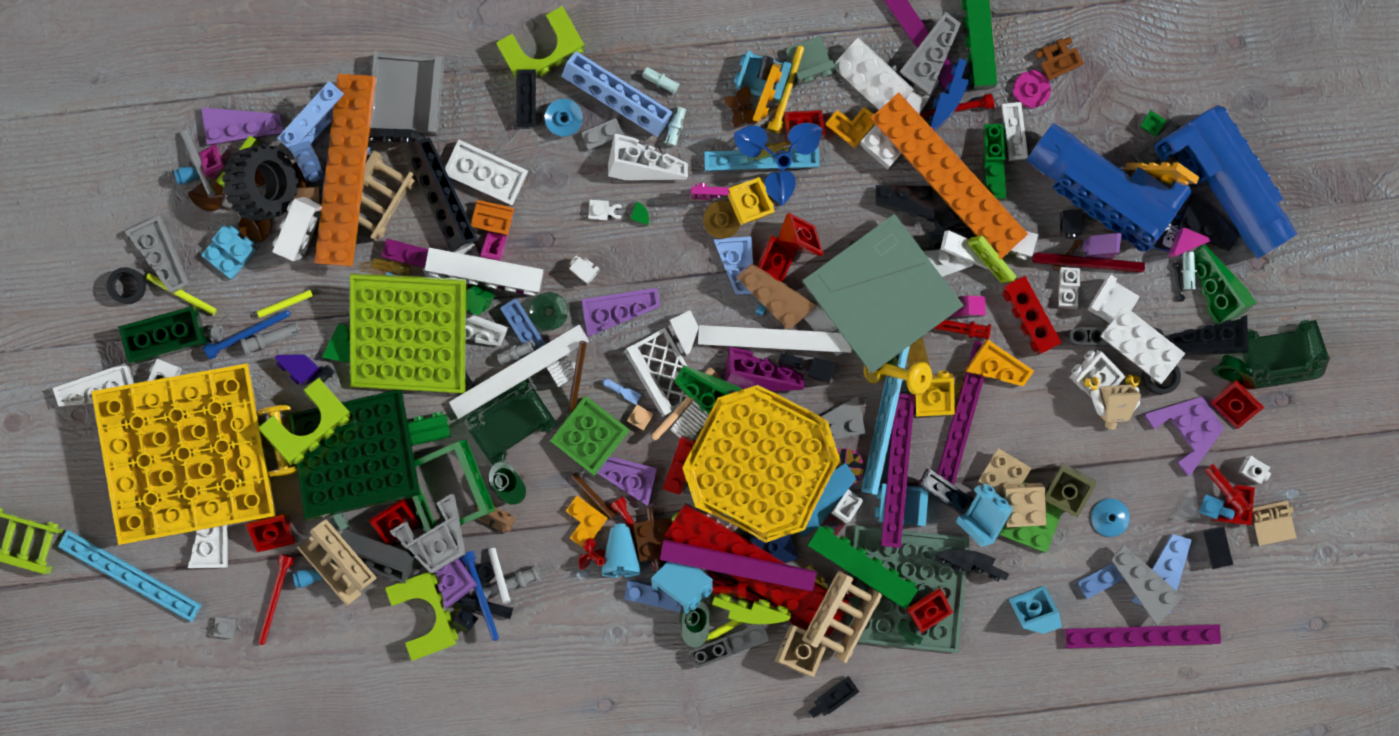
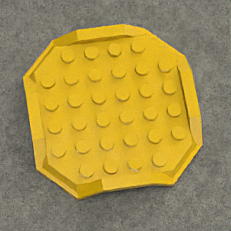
M755 385L717 398L682 468L696 508L711 513L749 532L766 543L779 537L805 530L831 475L840 462V457L826 419L766 388Z

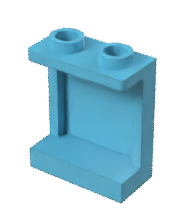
M749 50L747 55H742L740 65L743 67L741 73L737 72L734 83L737 84V90L747 86L749 87L750 94L761 97L767 82L757 78L761 65L760 58L763 57L752 54V51ZM773 61L782 64L780 72L783 73L779 83H775L773 90H776L772 100L779 103L791 63L784 62L783 64Z
M884 483L881 484L876 498L880 499L879 506L875 508V518H878V522H883L887 486ZM906 487L903 524L926 526L928 492L921 487Z
M988 484L977 486L974 489L977 496L965 515L959 516L956 520V523L981 547L994 544L1013 510L1008 502Z
M667 562L651 578L652 588L657 592L660 589L666 592L684 607L686 614L690 610H695L703 597H708L713 590L712 579L700 569L673 562Z

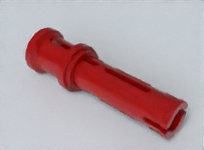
M944 320L932 330L965 334L969 338L977 337L989 340L991 324L980 325L975 324L974 321L968 324Z
M1215 464L1210 465L1211 468L1207 467L1204 472L1207 473L1227 497V503L1236 509L1239 517L1246 515L1253 508L1252 504H1248L1242 497L1243 494L1233 488Z

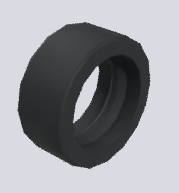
M121 267L109 275L107 291L115 301L123 304H133L144 296L146 281L138 271L129 267ZM131 275L136 279L138 288L132 296L123 297L117 293L115 284L119 277Z
M1176 365L1172 370V382L1163 388L1154 385L1151 377L1144 371L1142 379L1145 387L1150 392L1163 395L1171 393L1178 387L1181 381L1180 368Z

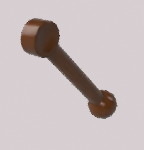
M1075 240L1073 246L1065 255H1070L1075 248L1080 247L1081 241ZM1053 265V270L1058 271L1060 265Z

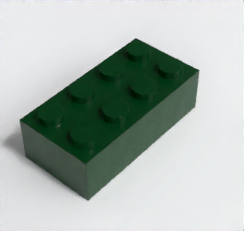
M195 306L118 326L128 364L137 365L208 344L199 309Z

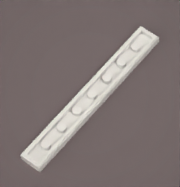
M578 325L450 401L449 403L457 418L464 417L578 349L579 341H586L588 343L589 340L581 326Z
M699 325L698 345L851 353L852 349L841 333Z

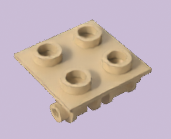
M998 448L992 455L991 461L978 481L984 485H990L997 493L1003 496L1002 485L1022 484L1031 467Z
M1288 500L1253 508L1252 519L1259 546L1296 538L1291 516L1294 511L1293 507L1289 506Z

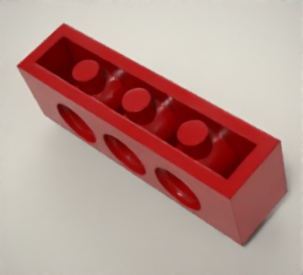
M1026 276L1002 288V295L1006 302H1010L1012 305V314L1016 319L1019 318L1022 324L1020 328L1025 336L1028 335L1031 342L1029 344L1034 353L1037 352L1040 355L1062 343ZM1017 295L1025 297V304L1017 302ZM1027 311H1031L1034 314L1035 318L1033 321L1027 320ZM1036 328L1043 330L1044 336L1042 338H1038L1035 335Z

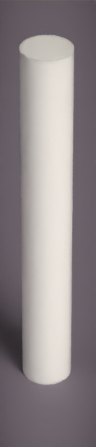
M490 548L488 552L503 604H507L510 602V597L495 548Z

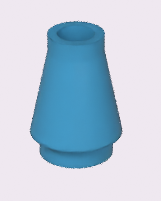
M195 166L178 167L177 170H174L178 185L183 184L184 186L200 178Z
M315 569L297 570V572L292 573L296 588L301 587L302 589L316 581L322 580L321 575Z

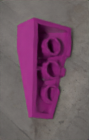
M729 346L723 375L724 381L739 386L742 389L755 385L770 391L804 389L803 374L785 366H775L769 363L770 360L765 357L763 360L753 356V352Z

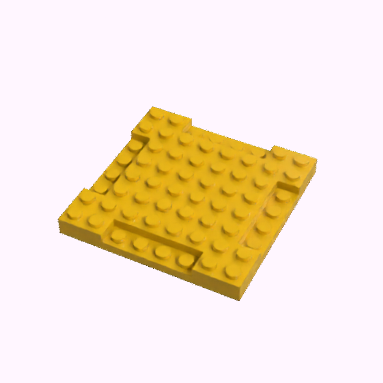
M248 363L91 391L118 545L276 516Z

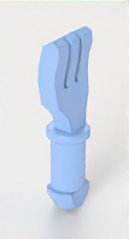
M611 379L603 380L605 387L612 389L617 394L621 393L626 400L637 405L642 394L632 389H624L622 385H618L611 381Z

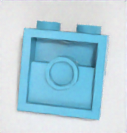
M223 225L213 237V242L203 252L202 256L233 280L257 250L252 247L254 243L248 238L242 239L239 237V231L232 225L229 227Z

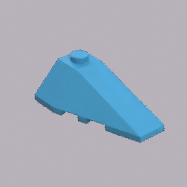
M846 463L835 469L805 530L799 532L802 537L821 525L856 480V477Z

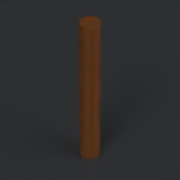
M576 472L570 477L609 519L615 515L612 509Z

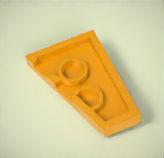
M776 62L773 64L752 120L760 122L762 118L766 119L769 108H767L768 101L773 100L776 92L773 88L775 83H779L783 73L780 72L782 64Z
M988 339L985 340L965 369L966 372L995 378L1019 386H1024L1034 372L1033 369Z

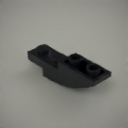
M939 549L930 553V555L936 557L935 561L944 565L947 562L953 565V570L960 573L963 571L970 572V570L980 574L985 572L989 574V579L999 582V580L1007 581L1009 573L993 566L996 558L980 552L964 549Z

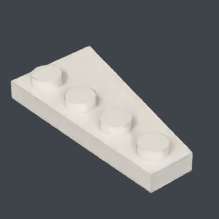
M466 313V340H475L476 343L501 346L508 327Z

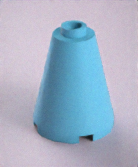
M614 524V527L610 528L604 556L605 562L602 566V575L605 577L618 578V576L625 575V578L640 575V567L629 527H626V524Z

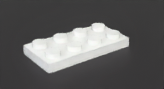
M859 38L850 45L834 64L835 70L878 110L898 92L906 99L914 90Z
M459 139L445 167L449 178L513 206L528 174V170Z
M1126 306L1121 308L1100 335L1102 339L1160 384L1163 383L1185 355L1182 350Z

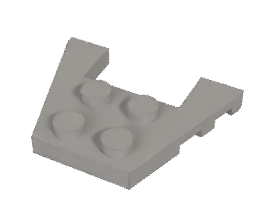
M450 494L437 502L445 522L415 539L407 522L390 531L394 537H397L402 542L401 544L405 548H408L415 555L414 557L430 573L437 572L466 554L454 494Z

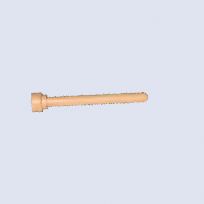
M709 367L706 370V374L720 379L718 373ZM687 396L655 430L651 438L658 440L689 407L694 399Z

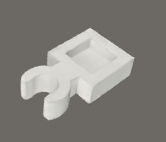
M590 200L588 219L608 221V216H612V218L617 220L621 219V215H615L614 211L615 209H622V205L615 204L609 207V201Z

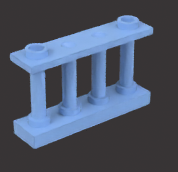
M329 81L277 139L289 150H291L290 146L309 141L312 146L332 124L334 105L344 93Z

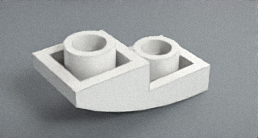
M1060 268L1058 308H1078L1080 268Z

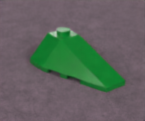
M1202 244L1194 251L1195 270H1197L1195 274L1200 280L1202 295H1205L1208 304L1206 306L1208 313L1216 325L1230 319L1233 321L1257 304L1248 289L1205 244Z
M683 365L674 381L708 415L718 397L743 390L739 386Z

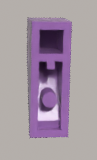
M1121 234L1090 236L1087 238V241H1084L1083 252H1086L1085 257L1110 259L1117 255L1120 250Z

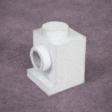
M576 255L570 262V271L587 285L600 271L597 266L593 269L592 266L594 264L587 258L581 259Z
M1246 456L1237 472L1256 484L1266 483L1271 475L1268 472L1270 467L1253 456ZM1256 467H1258V468L1260 469V472H1259L1258 475L1255 473V468H1256Z

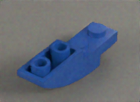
M959 58L958 64L954 63L951 71L954 78L952 82L948 81L945 91L949 94L941 92L940 98H935L933 108L936 111L934 116L930 115L928 121L929 126L934 131H937L948 121L963 98L969 81L962 79L967 60Z

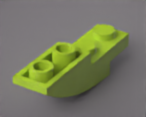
M720 593V595L715 594L712 605L729 610L728 619L749 624L780 623L790 620L791 613L788 612L787 608L770 606V602L759 599V601L754 600L753 606L750 607L746 601L738 600L736 602L731 600L729 595Z

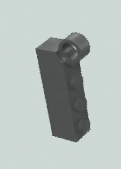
M343 530L340 535L371 572L406 583L412 569L424 567L417 559L413 558L415 555L410 550L408 552L347 530Z

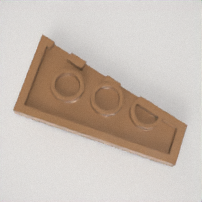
M752 263L737 275V279L788 330L817 306V303L805 298L798 291L787 287L786 284L774 279L770 274Z

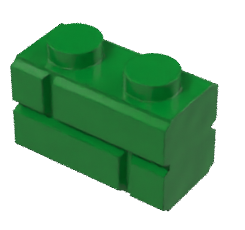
M479 284L472 287L468 286L466 289V310H470L476 316L481 315L489 309L495 293L488 289L485 290V287Z
M442 412L430 414V418L423 419V416L412 418V422L408 423L412 445L416 446L451 438L452 434L448 416L446 414L442 415Z

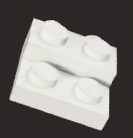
M1096 349L1090 350L1085 354V360L1081 365L1078 364L1072 368V375L1070 376L1074 383L1090 397L1092 389L1086 387V378H1090L1091 384H1093L1092 377H1097L1100 381L1097 387L1098 390L1100 386L1118 385L1125 378L1124 374L1101 351Z

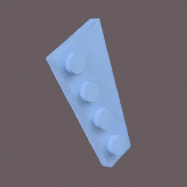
M1171 534L1151 569L1177 591L1191 539ZM1135 596L1132 602L1142 605L1137 596Z

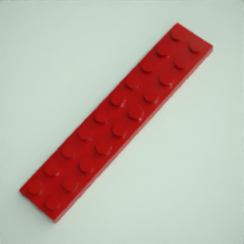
M686 502L665 533V536L674 542L787 565ZM728 574L741 583H747L746 586L775 604L787 608L788 612L808 624L812 622L828 589L816 582L814 583L813 591ZM842 599V602H844V603L850 605L849 602H847L846 600ZM838 608L833 619L839 622L845 611ZM828 626L825 634L830 636L834 628Z

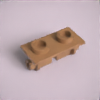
M495 508V512L478 518V520L488 525L492 519L495 520L492 527L503 533H509L512 524L516 520L509 512L501 511Z

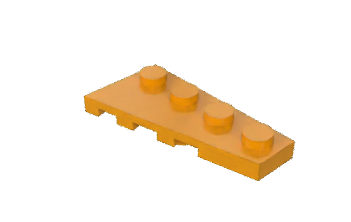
M1174 162L1173 166L1169 163H1162L1161 165L1156 163H1149V165L1144 163H1126L1124 169L1132 176L1139 167L1156 180L1169 184L1177 182L1187 186L1188 183L1197 184L1199 179L1197 175L1178 162Z

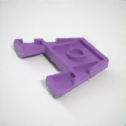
M1203 397L1143 415L1153 429H1156L1168 419L1172 420L1193 450L1177 462L1187 476L1192 474L1224 429Z

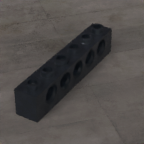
M430 137L416 140L404 149V152L451 252L467 248L478 241L435 146Z

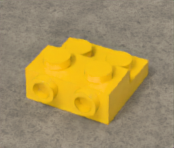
M760 177L728 189V198L740 225L766 218L775 212L773 203L769 199L766 187Z
M940 370L937 374H932L929 388L924 393L915 395L916 417L955 415L954 377L952 373H949L947 370Z

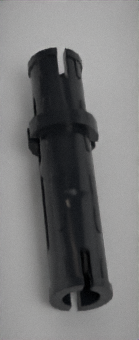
M463 596L454 603L455 606L471 609L472 612L475 610L482 612L476 596L474 598ZM487 601L492 615L511 619L513 607Z

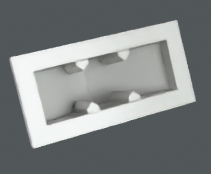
M848 489L830 513L843 523L848 524L862 504L863 499Z

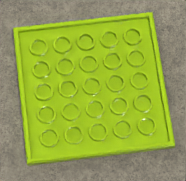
M351 273L349 275L350 387L465 393L466 279Z

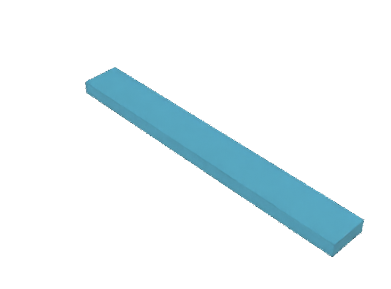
M909 347L892 358L889 364L905 368ZM886 376L861 492L874 495L878 493L902 384L901 379Z
M70 530L65 532L57 546L190 622H193L202 606L197 601Z

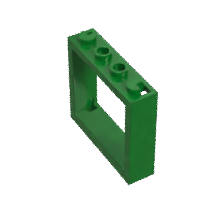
M467 439L453 443L415 460V466L417 467L449 452L456 451L480 510L459 519L460 526L495 512ZM419 485L421 495L410 498L413 499L416 513L422 520L423 531L427 533L435 528L436 524Z

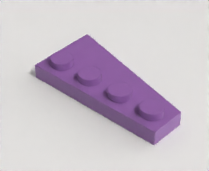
M201 107L208 146L246 140L249 136L261 138L280 135L283 132L280 114Z
M652 288L582 299L587 337L660 308L658 289Z

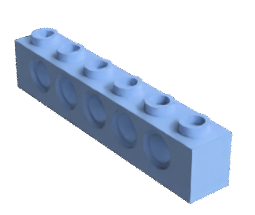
M577 51L565 65L561 77L656 137L666 127L672 111Z

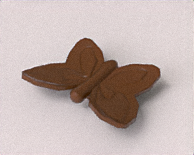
M747 86L742 87L736 93V96H728L723 99L725 105L731 108V113L734 114L731 121L732 127L740 126L743 122L748 124L757 123V121L752 120L755 111L747 109L751 107V103L746 104L750 99V90Z

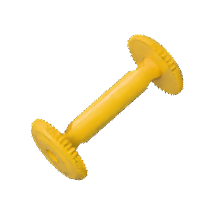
M923 361L916 362L910 369L890 365L887 362L872 374H870L865 365L863 368L864 376L870 383H879L885 376L907 381L906 386L910 393L914 395L924 393L932 381L931 368Z
M288 405L266 407L258 410L257 416L268 415L271 418L274 415L282 424L280 413L289 411L291 408ZM274 448L278 470L267 472L268 476L280 477L297 473V467L290 468L286 460Z

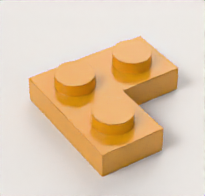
M863 107L853 121H851L840 111L836 110L825 126L855 149L873 127L874 123L870 118L874 114Z
M579 496L575 497L566 510L567 513L581 522L570 539L582 548L584 542L588 538H594L608 519Z

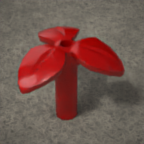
M588 538L583 544V549L588 553L582 554L579 557L578 566L580 570L587 568L590 565L591 559L600 566L605 562V551L602 549L594 551L596 542L593 538Z

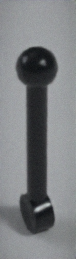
M1175 262L1172 267L1175 269L1179 294L1177 300L1182 302L1185 300V296L1182 294L1178 270L1180 265Z

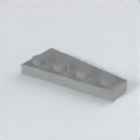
M945 12L899 72L929 96L961 24L947 12Z
M161 216L154 217L124 231L171 293L190 286Z
M1122 545L1110 559L1123 579L1126 580L1134 595L1137 596L1145 611L1148 612L1154 624L1158 626L1182 599V596L1125 545Z

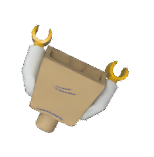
M1127 375L1125 377L1127 385L1100 386L1099 390L1097 387L1100 381L1097 377H1092L1093 384H1091L1090 378L1085 379L1086 387L1092 389L1090 393L1096 412L1104 419L1106 428L1116 429L1117 422L1129 421L1133 412L1140 405L1141 394L1139 393V388H1137L1141 381L1139 376Z

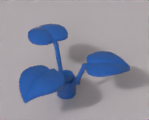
M813 123L795 125L788 133V139L793 143L788 152L780 150L774 153L764 146L767 142V134L763 128L757 125H750L734 133V140L738 149L745 156L751 158L758 157L762 149H764L774 157L776 164L780 168L778 172L768 174L764 185L768 195L782 206L789 200L796 185L795 176L791 171L782 172L792 163L790 155H792L793 148L795 147L799 154H811L819 145L823 129Z

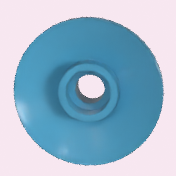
M558 99L552 102L545 112L546 126L557 136H571L582 125V111L572 100ZM566 116L568 120L566 122H562L561 117Z
M1104 499L1098 502L1092 510V525L1103 536H1118L1129 525V511L1119 500ZM1110 514L1115 516L1114 521L1109 520Z

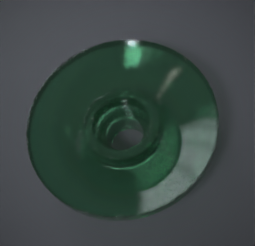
M542 293L532 301L530 306L531 320L538 328L550 331L561 327L568 316V307L565 300L556 293ZM552 309V315H546V310Z

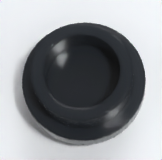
M484 562L477 567L476 571L481 581L488 582L495 577L491 563Z

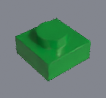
M1150 110L1139 128L1156 137L1165 124L1166 119Z

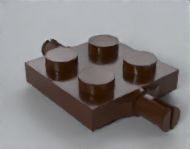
M653 507L645 508L647 520L633 523L632 527L638 562H654L655 573H657L662 568L660 556L663 541H673L665 536L672 523L671 518L655 519Z

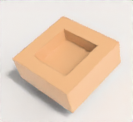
M636 405L627 421L644 431L653 414Z

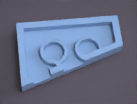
M752 237L713 239L735 294H752L737 279V275L750 263L753 264Z

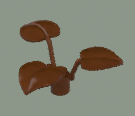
M256 168L255 184L256 187H259L266 183L262 173ZM210 180L216 193L214 196H208L203 183L188 192L191 201L204 211L212 212L220 209L222 206L221 198H225L227 195L226 192L223 193L222 186L214 180ZM243 217L240 219L239 230L244 237L250 240L262 242L270 233V219L252 221Z

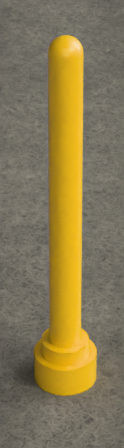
M799 45L796 49L775 118L769 122L767 127L768 131L776 134H782L784 127L782 125V118L804 52L802 45Z

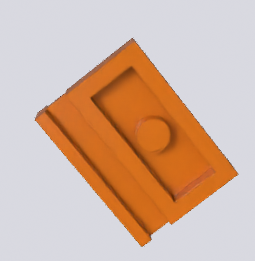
M477 200L471 226L475 229L508 236L515 209Z

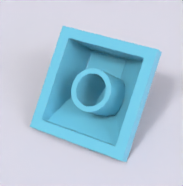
M1045 586L1009 599L1023 629L1045 634L1062 627L1059 611Z

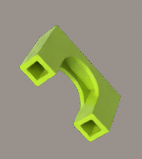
M563 6L546 14V18L557 36L556 49L550 56L544 59L528 57L520 48L513 33L496 42L515 79L516 69H536V76H544L550 72L552 67L564 65L567 59L576 51L581 55L584 53L585 45Z
M320 378L304 389L305 395L321 413V422L313 433L305 436L291 434L274 415L259 427L263 436L290 466L293 463L296 465L301 462L306 452L314 451L319 446L318 442L323 438L328 439L333 435V430L337 426L342 427L349 421L350 412Z
M430 572L410 578L406 583L400 582L385 588L391 606L413 598H420L428 601L435 610L436 622L433 629L428 634L405 643L411 661L458 644L456 641L459 639L458 633L455 628L452 629L450 624L452 621L449 610L445 611L442 593H439L436 586L439 584L436 574L432 575Z

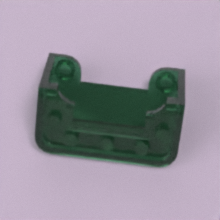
M1317 320L1301 321L1295 331L1260 337L1257 331L1248 329V353H1242L1247 375L1256 382L1254 389L1318 379L1325 374L1330 360Z
M528 378L475 409L464 418L468 431L492 466L495 463L504 462L509 448L538 429L540 432L547 433L557 425L553 415Z

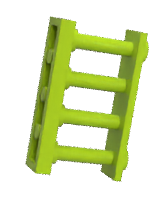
M0 507V517L10 519L0 548V562L42 574H50L52 566L46 565L54 532L63 533L64 529L58 528L59 524L47 521L44 524L2 512L3 508ZM20 522L27 524L28 527L20 553H17V556L10 554L9 547L16 524ZM35 528L45 529L46 533L38 559H35V561L28 560L29 556L27 554Z

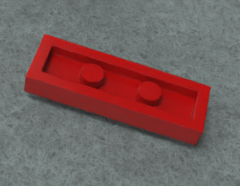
M681 435L663 486L664 490L681 495L686 481L682 467L696 440Z

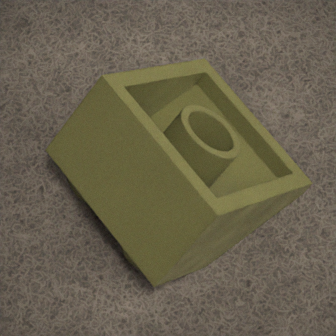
M1062 462L1048 487L1045 501L1078 518L1096 486V480Z

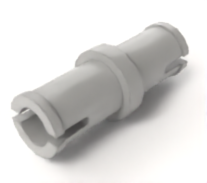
M529 340L519 346L514 345L511 349L497 355L499 363L505 365L515 359H522L524 355L536 351L535 343Z

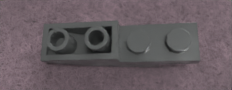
M756 624L706 643L701 647L689 650L697 669L768 642L769 637L764 624Z

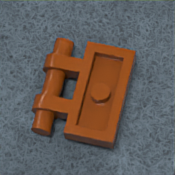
M1070 37L1060 38L1056 40V43L1050 46L1045 45L1041 47V50L1035 52L1037 59L1045 57L1047 60L1040 65L1049 81L1084 65L1076 47L1068 50L1067 45L1072 44ZM1061 51L1062 54L1056 57L1052 56V52Z

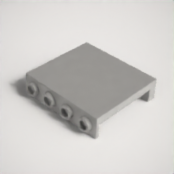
M374 51V56L370 57L372 75H369L376 77L370 128L412 129L420 134L438 135L444 58L441 56L424 58L379 54L377 51Z

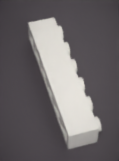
M429 248L425 271L429 272L431 277L440 278V275L448 276V278L466 279L468 284L478 285V282L486 283L485 287L497 289V286L505 287V291L516 292V289L523 290V294L535 296V293L540 294L544 274L543 269Z

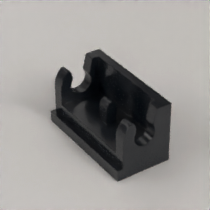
M1221 526L1203 531L1212 569L1234 565L1225 527Z

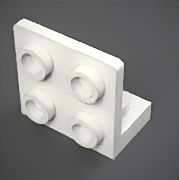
M1112 275L1106 277L1087 309L1108 323L1113 320L1123 306L1132 311L1139 299L1137 294L1116 282L1117 278Z

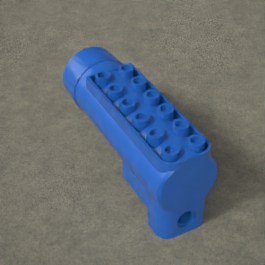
M1220 105L1214 106L1154 145L1155 152L1162 162L1175 156L1181 165L1199 177L1197 184H1193L1195 187L1204 181L1207 182L1237 228L1242 240L1256 259L1297 235L1288 216L1278 204L1283 200L1280 190L1275 187L1269 173L1261 166L1259 158L1254 155L1248 141L1242 137L1238 126L1233 123L1225 107Z
M1056 123L1050 126L1026 160L1042 174L1056 181L1052 188L1059 195L1065 196L1073 205L1082 208L1090 217L1096 218L1103 223L1107 229L1120 233L1121 239L1128 241L1141 252H1147L1153 247L1191 194V189L1188 185L1185 186L1175 182L1169 189L1139 167L1132 176H1129Z

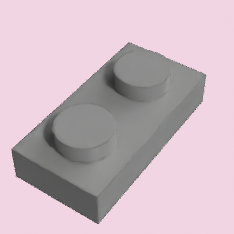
M616 118L581 132L588 151L612 142L615 134L623 135Z

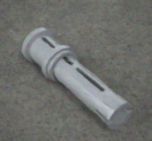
M296 322L266 334L258 333L255 337L246 340L243 338L241 343L246 355H250V352L258 349L264 350L267 348V345L301 334V331Z
M534 565L529 570L517 572L516 576L506 579L505 583L507 590L510 591L518 587L525 588L527 584L534 581L540 582L542 579L537 566ZM497 583L483 588L486 600L501 595Z

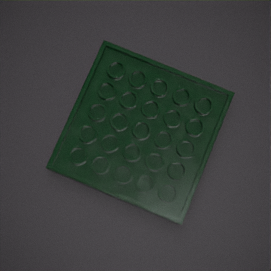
M393 390L341 402L350 412L349 421L342 427L337 426L333 430L332 436L328 439L323 438L318 442L319 446L314 451L306 452L303 455L304 459L296 464L305 521L421 495L402 390ZM314 408L289 414L291 434L305 436L313 433L321 422L319 409Z

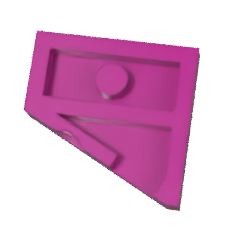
M696 183L695 186H691V199L712 200L720 198L721 195L728 196L729 187H707L705 183Z

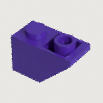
M305 354L276 355L274 357L278 361L276 365L281 370L290 372L292 374L290 378L297 385L299 383L306 385L321 370Z

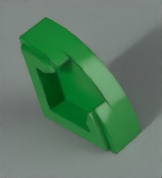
M637 201L630 220L648 226V211L643 204Z

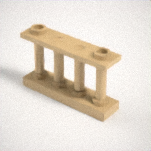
M373 151L365 165L362 191L365 186H370L391 198L392 202L388 209H385L363 196L362 193L361 203L383 217L376 226L359 216L358 224L372 231L371 238L377 241L378 238L381 239L386 232L385 226L408 189L411 190L416 182L414 178L416 176L412 172H409L407 177L383 163L381 154ZM381 170L403 183L398 192L396 193L373 180L372 175L374 171Z
M325 519L310 531L312 536L300 544L297 549L348 606L362 595L359 590L362 591L375 581L376 576Z
M838 571L802 640L816 648L821 643L837 651L834 657L847 663L875 607L879 604L882 594L872 588L869 589L868 593L851 584L852 577ZM847 591L863 599L859 610L842 602ZM838 608L854 616L850 627L833 619ZM828 626L846 634L841 644L824 636Z

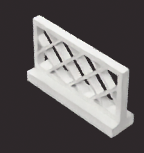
M666 328L626 348L624 351L662 418L673 412L683 402L682 398L688 396L684 394L683 390L681 393L671 391L673 380L675 381L676 379L674 378L676 368L682 369L683 365L687 366ZM661 334L667 340L665 347L655 344L656 338ZM642 345L651 346L649 356L642 355L638 347ZM654 347L664 350L662 360L651 357ZM667 351L676 355L675 364L664 361ZM650 360L661 363L659 373L650 370ZM663 364L674 367L672 376L661 374ZM660 377L670 379L668 389L660 387L658 384ZM670 393L680 396L679 403L673 407L668 401Z

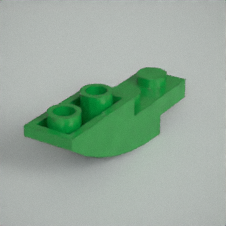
M984 124V186L998 201H1005L1003 124Z

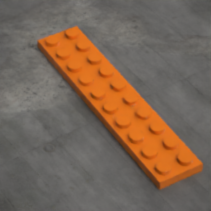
M338 74L336 87L344 95L334 105L321 204L322 209L320 212L314 260L316 264L353 267L376 77Z
M899 92L870 118L976 236L982 235L997 252L1000 260L1028 235L1022 226Z

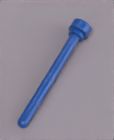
M284 310L217 344L209 343L203 346L205 353L211 360L217 357L221 350L289 317L291 313L289 310Z
M469 551L460 557V560L467 567L469 574L477 584L474 589L491 639L497 641L499 635L474 565L476 563V556L474 551Z

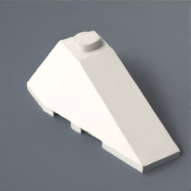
M619 134L614 135L608 161L609 177L623 180H686L688 178V163L669 154H660L654 151L655 148L650 145L649 147L643 146L638 143L639 140L633 137Z

